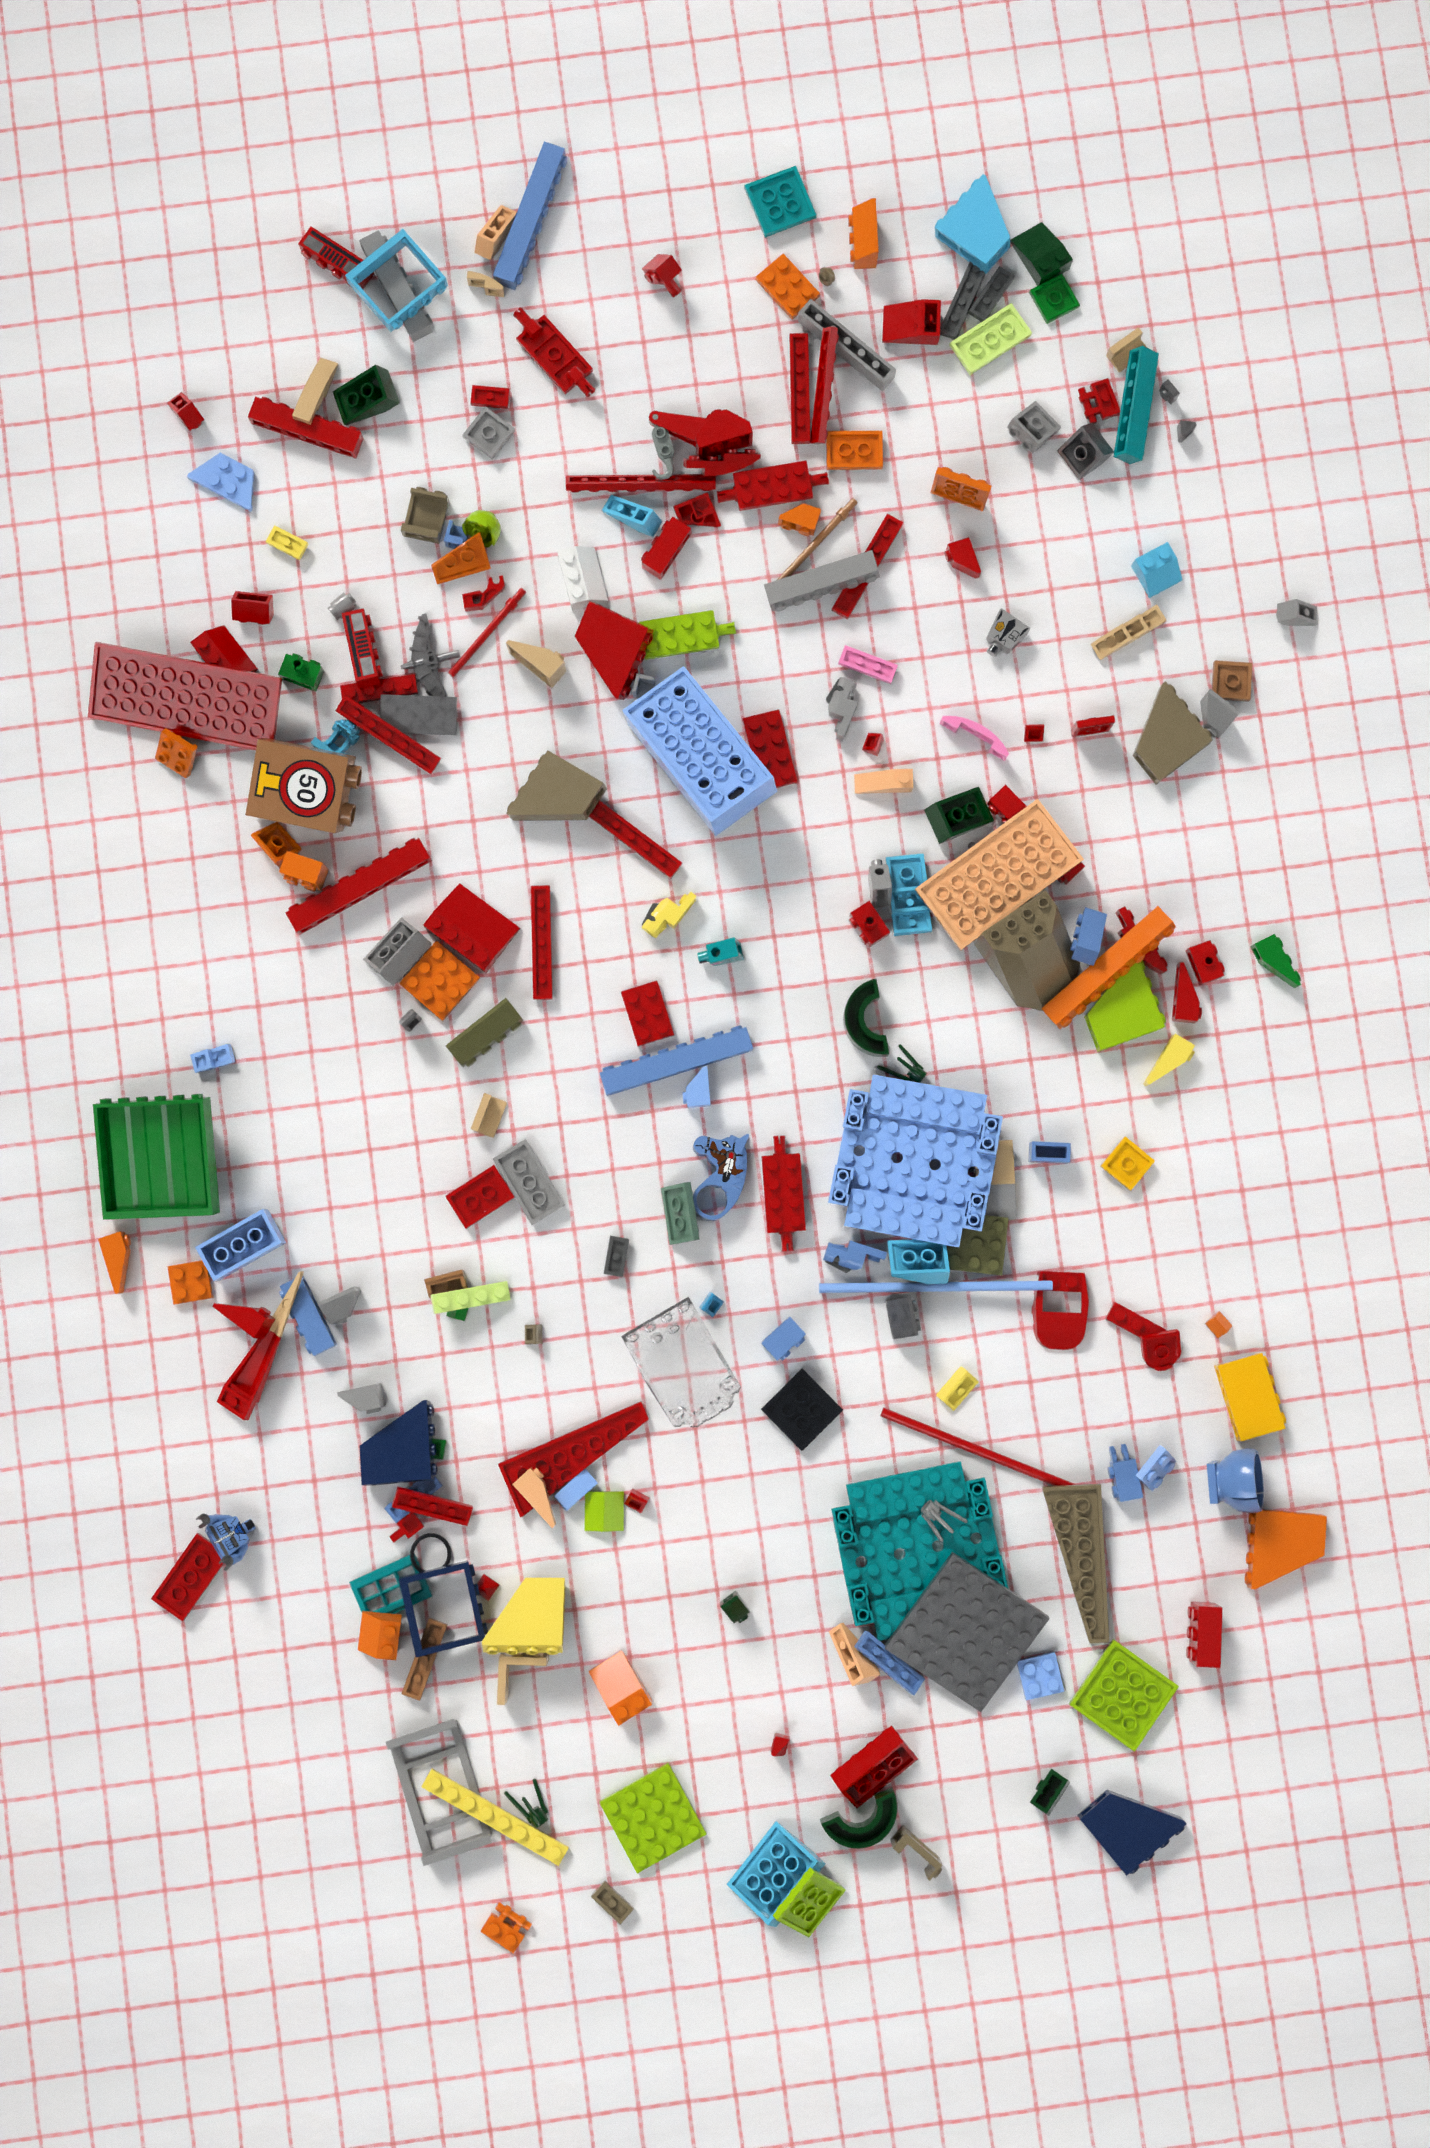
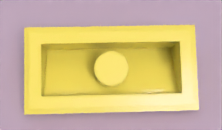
M959 1367L936 1396L955 1411L979 1381L966 1369Z

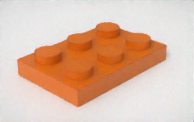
M784 253L759 273L755 279L792 320L810 299L815 301L820 297V292Z
M828 431L826 438L827 470L883 469L882 431Z

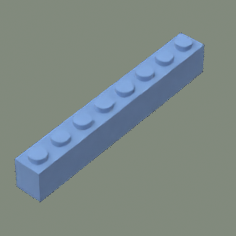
M545 141L542 145L493 273L494 280L504 287L516 290L517 285H520L522 282L524 267L527 268L529 264V253L534 250L536 245L535 237L541 232L543 217L546 218L549 210L548 203L554 198L555 185L559 184L561 180L562 167L565 168L568 157L566 156L565 148Z
M736 1026L731 1028V1032L724 1034L723 1031L712 1034L713 1037L709 1039L701 1037L695 1039V1043L690 1045L682 1043L676 1045V1049L671 1051L666 1048L657 1051L658 1055L650 1056V1054L640 1056V1060L635 1062L627 1060L616 1068L613 1065L605 1067L603 1072H600L606 1095L610 1096L753 1051V1046L747 1027Z

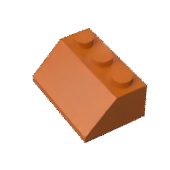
M871 198L852 207V214L848 215V227H852V233H849V244H853V250H850V262H854V269L876 268L879 250L876 198Z

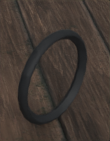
M427 1533L415 1540L410 1550V1559L417 1571L422 1572L426 1570L417 1565L414 1551L417 1544L428 1537L438 1538L445 1544L447 1559L443 1566L450 1563L451 1547L448 1541L441 1535Z

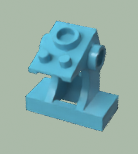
M341 719L335 721L332 727L334 732L325 742H321L315 737L311 744L314 748L344 754L351 744L355 745L360 738L358 734L361 730L348 719ZM342 735L346 738V741L339 748L334 742Z

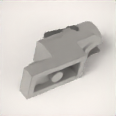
M840 677L826 697V701L829 704V716L842 721H838L834 730L837 733L836 739L843 741L858 704V702L853 701L857 683L845 677Z

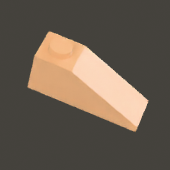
M500 205L477 234L474 253L492 260L506 238L517 212Z
M891 769L854 774L855 794L912 792L913 769Z
M531 1467L513 1485L549 1526L553 1528L556 1525L545 1481L542 1479L544 1475L537 1468L533 1469Z
M840 1623L829 1631L852 1686L869 1683L880 1675L877 1666L854 1648L858 1639L844 1623Z

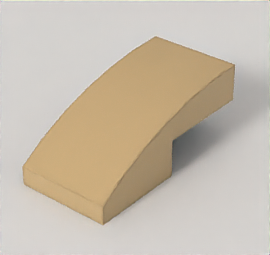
M467 272L468 286L482 287L485 289V294L489 296L504 297V289L499 282L481 273Z

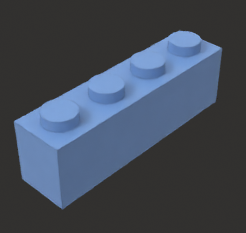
M303 1276L290 1311V1316L292 1319L295 1318L298 1323L296 1328L300 1336H304L307 1342L305 1347L308 1353L317 1356L337 1346V1343ZM294 1279L280 1286L281 1291L279 1293L282 1300Z

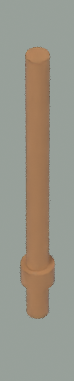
M854 498L844 508L841 507L836 512V516L777 580L791 576L833 529L849 516V512L858 503Z

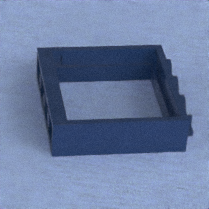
M468 1560L398 1577L416 1658L482 1641L488 1633L486 1622L482 1623L480 1616L484 1615L482 1603H478L476 1596L480 1595L478 1584H473L472 1576H475L473 1564L469 1565ZM464 1569L478 1635L422 1649L408 1583Z

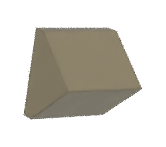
M542 1324L525 1325V1344H543Z

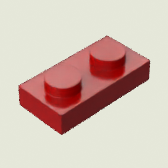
M472 385L471 406L508 409L510 389Z

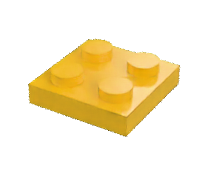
M1125 1136L1100 1167L1131 1191L1155 1160Z

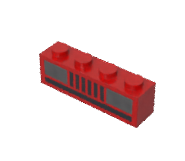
M310 226L298 243L301 254L305 258L313 259L322 269L327 268L333 276L338 279L342 278L347 281L345 275L363 261V259ZM371 273L358 285L364 289L375 273Z
M364 608L342 613L358 688L381 684L380 677L383 674L381 666H377L376 660H379L377 648H373V643L376 640L374 632H370L369 626H372L370 614L366 615Z

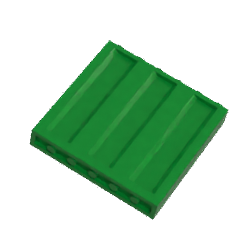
M192 1094L191 1098H185V1095H173V1099H166V1096H155L154 1100H148V1096L136 1097L135 1101H130V1097L118 1098V1101L112 1102V1098L100 1099V1103L93 1104L103 1220L210 1216L220 1213L210 1097H203V1094Z

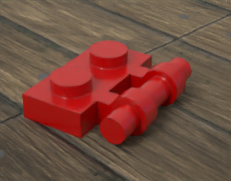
M1108 378L1090 384L1091 392L1087 393L1085 387L1078 389L1079 401L1083 404L1085 417L1090 423H1097L1095 416L1100 414L1102 421L1120 415V408ZM1094 399L1097 407L1092 408L1089 400Z

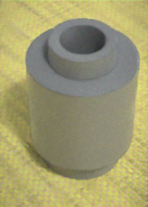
M343 592L330 603L328 610L338 620L340 617L342 618V613L356 608L354 605L356 601L350 593L346 595Z

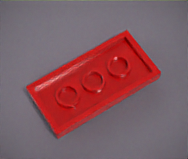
M779 709L743 718L749 747L774 777L776 788L797 783Z
M196 1533L151 1598V1600L182 1622L224 1564H219L221 1559L211 1541L200 1533Z

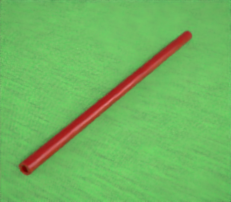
M884 1407L880 1414V1417L1050 1485H1077Z

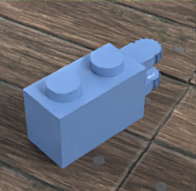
M1121 1444L1122 1460H1117L1114 1446L1109 1447L1111 1462H1109L1110 1467H1107L1109 1478H1113L1114 1486L1111 1487L1113 1498H1117L1119 1502L1143 1498L1140 1480L1136 1476L1138 1473L1136 1459L1129 1458L1126 1444Z

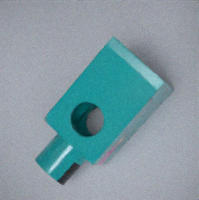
M735 937L707 944V951L697 953L700 964L710 962L713 966L744 960L741 943Z

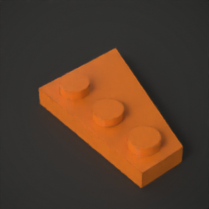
M480 532L431 564L437 585L491 569Z

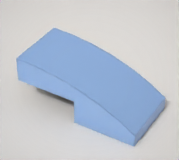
M231 1044L206 1049L190 1055L195 1073L235 1063Z
M584 1469L564 1486L554 1498L567 1512L598 1483Z

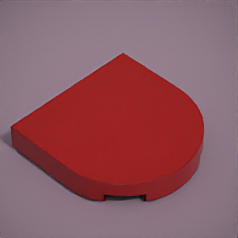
M1178 1329L1140 1336L1142 1358L1149 1367L1157 1371H1165L1172 1368V1365L1180 1358L1181 1342Z

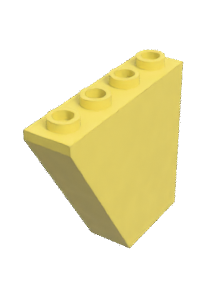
M525 1578L482 1640L483 1652L490 1655L507 1653L509 1655H516L518 1653H527L529 1655L547 1653L549 1655L563 1653L565 1578Z

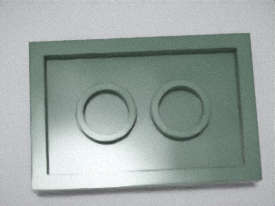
M691 1182L661 1188L669 1245L700 1240Z

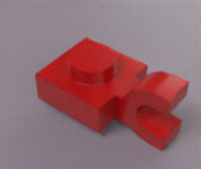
M410 1512L397 1522L400 1528L389 1537L393 1543L403 1535H406L409 1539L421 1530L424 1525L415 1513Z

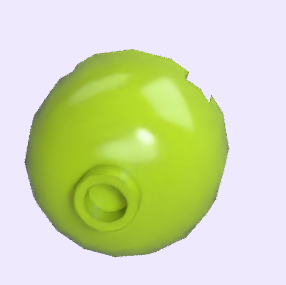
M476 510L465 519L462 524V530L466 536L469 534L471 537L480 532L484 547L489 548L491 545L494 546L499 539L501 525L492 512Z

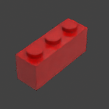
M673 516L670 521L666 520L661 529L662 533L653 539L651 543L652 548L649 552L646 551L641 558L642 568L660 580L692 534L689 526Z

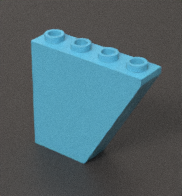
M983 174L979 179L974 180L971 188L960 196L959 201L948 209L947 214L936 222L935 237L967 261L972 262L974 266L976 265L985 274L1010 248V235L987 177Z

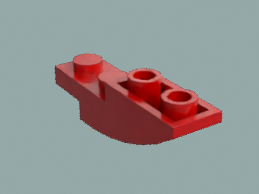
M726 448V452H721V459H718L719 456H707V459H700L698 455H689V459L684 458L683 466L685 468H702V475L704 476L724 475L753 464L761 458V454L756 452V449H745L744 452H737L735 448Z
M1126 907L1115 912L1123 927L1118 932L1120 938L1135 926L1133 922L1134 916ZM1157 947L1145 954L1143 962L1146 967L1161 975L1168 971L1166 968L1168 965L1164 957H1160L1157 951L1159 948Z

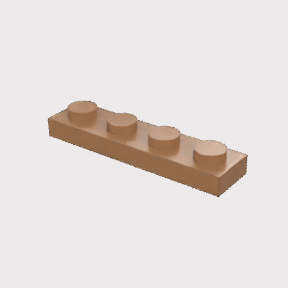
M429 1618L421 1638L422 1649L441 1644L448 1624ZM438 1652L417 1658L415 1656L401 1693L402 1695L421 1700Z

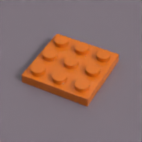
M938 467L930 493L983 511L992 485H989L985 480L972 479L965 473H955L948 467Z
M436 940L399 984L439 1019L444 1021L478 982L480 977Z

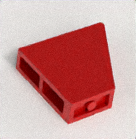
M589 601L576 631L575 638L613 696L624 700L630 694V685L635 680L636 673L638 674L639 664L643 662L646 656L645 650L647 645L653 640L654 630L604 606Z

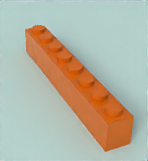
M1157 906L1095 961L1094 966L1090 965L1041 1009L1059 1029L1067 1027L1077 1014L1080 1015L1086 1010L1088 1004L1098 1000L1104 990L1114 986L1120 976H1125L1135 963L1141 962L1146 953L1156 949L1163 938L1172 935L1176 928L1174 922Z

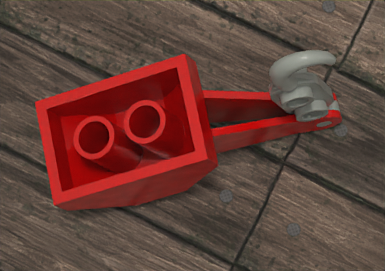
M721 409L714 410L706 418L652 411L649 414V423L654 427L652 438L657 455L667 467V471L664 474H658L655 469L652 470L653 475L660 480L670 478L674 471V448L670 435L696 447V454L700 456V459H707V456L721 455V452H726V448L739 450L752 446L753 431L750 421L727 409L722 411Z

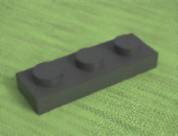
M999 266L970 308L968 314L981 322L986 320L1015 276Z

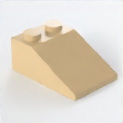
M511 640L506 642L509 654L551 688L566 673L564 657L557 651L554 653L550 649Z

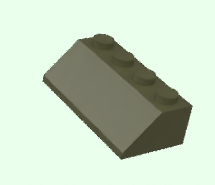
M505 998L445 1046L463 1068L465 1066L470 1067L477 1061L476 1057L480 1054H487L495 1042H502L510 1030L514 1032L521 1027L523 1019L508 999Z

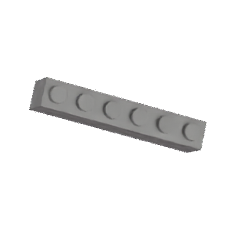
M379 230L359 240L366 257L388 241L385 235L382 236ZM395 254L374 272L398 313L416 298L414 295L416 291L412 283L406 281L407 274L403 267L399 268L397 264L399 260ZM424 306L418 310L414 317L408 318L403 322L413 342L433 332L431 328L433 324L429 314H424L422 310Z
M812 299L799 311L798 322L819 340L822 339L823 328L837 327L839 338L835 353L882 392L895 378L896 369Z
M870 550L764 584V588L772 612H779L792 605L799 606L804 601L818 600L826 594H836L845 588L852 589L864 582H874L877 578H880L873 551Z

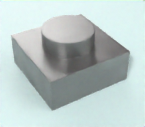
M1169 379L1162 383L1159 389L1161 397L1170 404L1175 402L1180 394Z

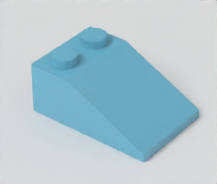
M916 1239L887 1241L892 1277L924 1284L948 1283L950 1268L946 1245Z

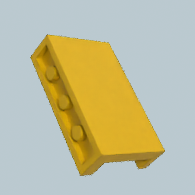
M1255 1353V1355L1214 1365L1236 1440L1240 1442L1286 1429L1284 1425L1286 1423L1285 1415L1279 1409L1281 1404L1280 1398L1274 1392L1273 1386L1275 1382L1273 1376L1268 1373L1267 1367H1269L1267 1357L1263 1356V1353Z

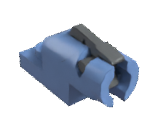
M851 1240L847 1248L845 1245L829 1242L823 1260L844 1273H848L850 1270L862 1269L866 1255H869V1260L880 1262V1259L885 1260L887 1252Z

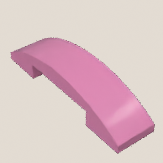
M942 717L940 721L942 726L955 733L961 727L992 745L989 750L991 754L1003 761L1008 757L1009 753L1004 744L984 726L963 717Z

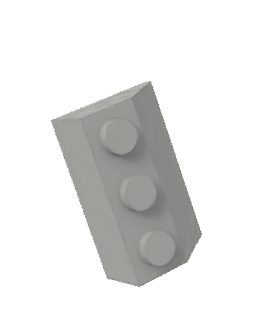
M401 917L363 960L394 986L414 966L415 962L428 950L432 943Z

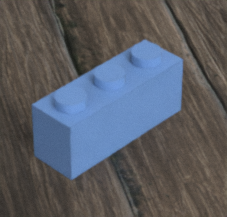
M1085 907L1083 914L1078 915L1076 920L1078 927L1076 926L1073 937L1076 939H1073L1070 950L1073 951L1071 959L1094 966L1100 952L1107 914Z

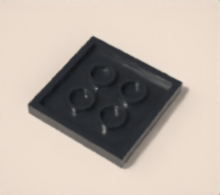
M803 1368L761 1408L801 1451L843 1411Z

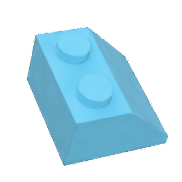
M1168 542L1136 558L1131 565L1149 598L1183 580L1177 557Z

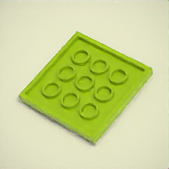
M1112 1639L1069 1702V1705L1135 1752L1179 1686Z
M669 1762L599 1801L637 1874L707 1835Z

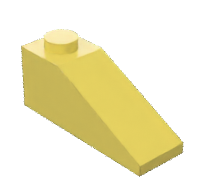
M1176 1033L1172 1035L1143 1085H1150L1186 1062V1060L1190 1061L1195 1053L1193 1051L1195 1045Z

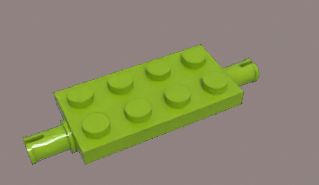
M713 610L639 622L654 630L653 640L647 645L645 650V660L719 649V636L736 634L734 622L720 625L715 623Z

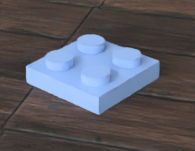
M1160 1445L1136 1476L1153 1492L1155 1488L1161 1485L1165 1475L1174 1469L1177 1461Z
M1055 1652L1032 1656L1018 1661L1017 1666L1025 1700L1064 1692Z

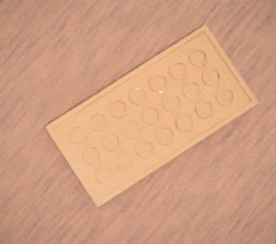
M1036 799L915 888V891L961 951L975 941L982 932L1028 902L1084 859L1042 803Z

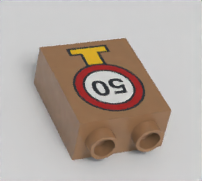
M269 738L258 739L245 815L330 833L342 832L344 826L351 827L354 822L356 805L348 803L350 788H359L362 767L355 765L356 756Z

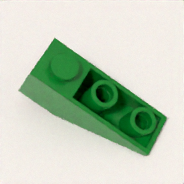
M1273 934L1250 946L1260 965L1293 988L1301 985L1300 975L1297 971L1293 970L1291 966L1292 960L1283 951V943L1279 937Z

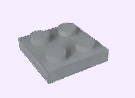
M485 406L462 436L489 458L493 459L513 435L515 428Z

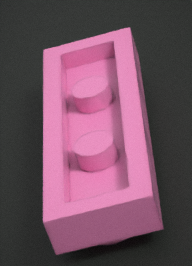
M846 645L838 662V665L891 684L898 667L897 664Z

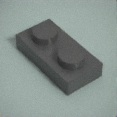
M610 1236L604 1274L623 1277L629 1239Z

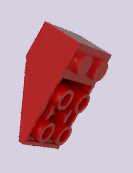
M921 299L884 306L882 343L938 345L940 338L941 300Z

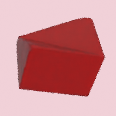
M779 1733L774 1734L771 1747L772 1756H784L786 1754L790 1736Z

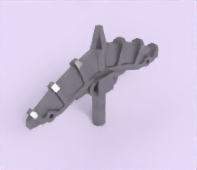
M425 613L422 616H418L420 621L416 631L412 633L415 636L412 647H409V650L412 651L411 661L401 665V669H413L418 676L416 680L421 681L426 687L427 694L446 697L444 687L439 679V662L459 658L460 652L455 650L439 655L436 654L430 640V624Z

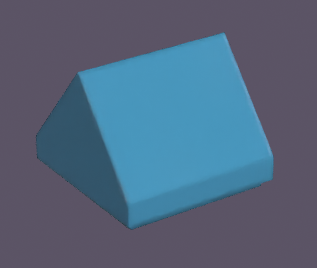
M710 1292L699 1308L714 1317L724 1301Z

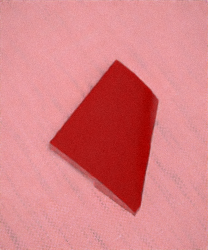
M708 492L673 506L678 520L686 525L721 526Z

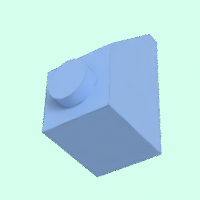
M707 1066L703 1067L687 1085L686 1092H682L683 1104H687L688 1108L710 1106Z

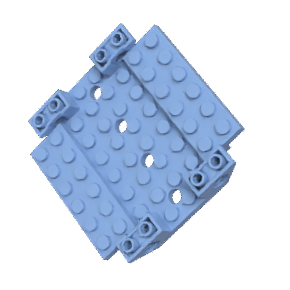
M873 1075L870 1093L850 1089L843 1122L844 1130L838 1162L835 1165L828 1203L848 1206L844 1226L957 1248L960 1246L963 1228L982 1232L1003 1116L984 1113L987 1095ZM863 1146L865 1153L862 1156H856L854 1154L855 1147ZM894 1153L902 1154L903 1159L900 1163L892 1161ZM932 1160L940 1161L941 1167L938 1170L930 1168ZM970 1167H977L979 1169L977 1177H970L968 1175Z

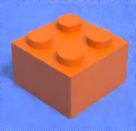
M286 851L279 873L287 883L297 886L299 883L305 886V889L315 892L316 889L322 891L329 869L323 862Z

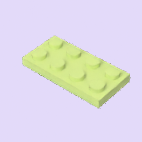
M1010 303L950 342L949 346L969 375H972L1029 338L1032 332L1012 303Z

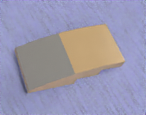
M1001 1140L998 1144L986 1215L1009 1217L1008 1220H1016L1012 1140ZM974 1167L975 1177L979 1174L977 1167Z

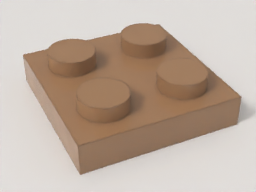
M1215 660L1213 662L1212 690L1224 700L1249 702L1251 700L1252 663Z

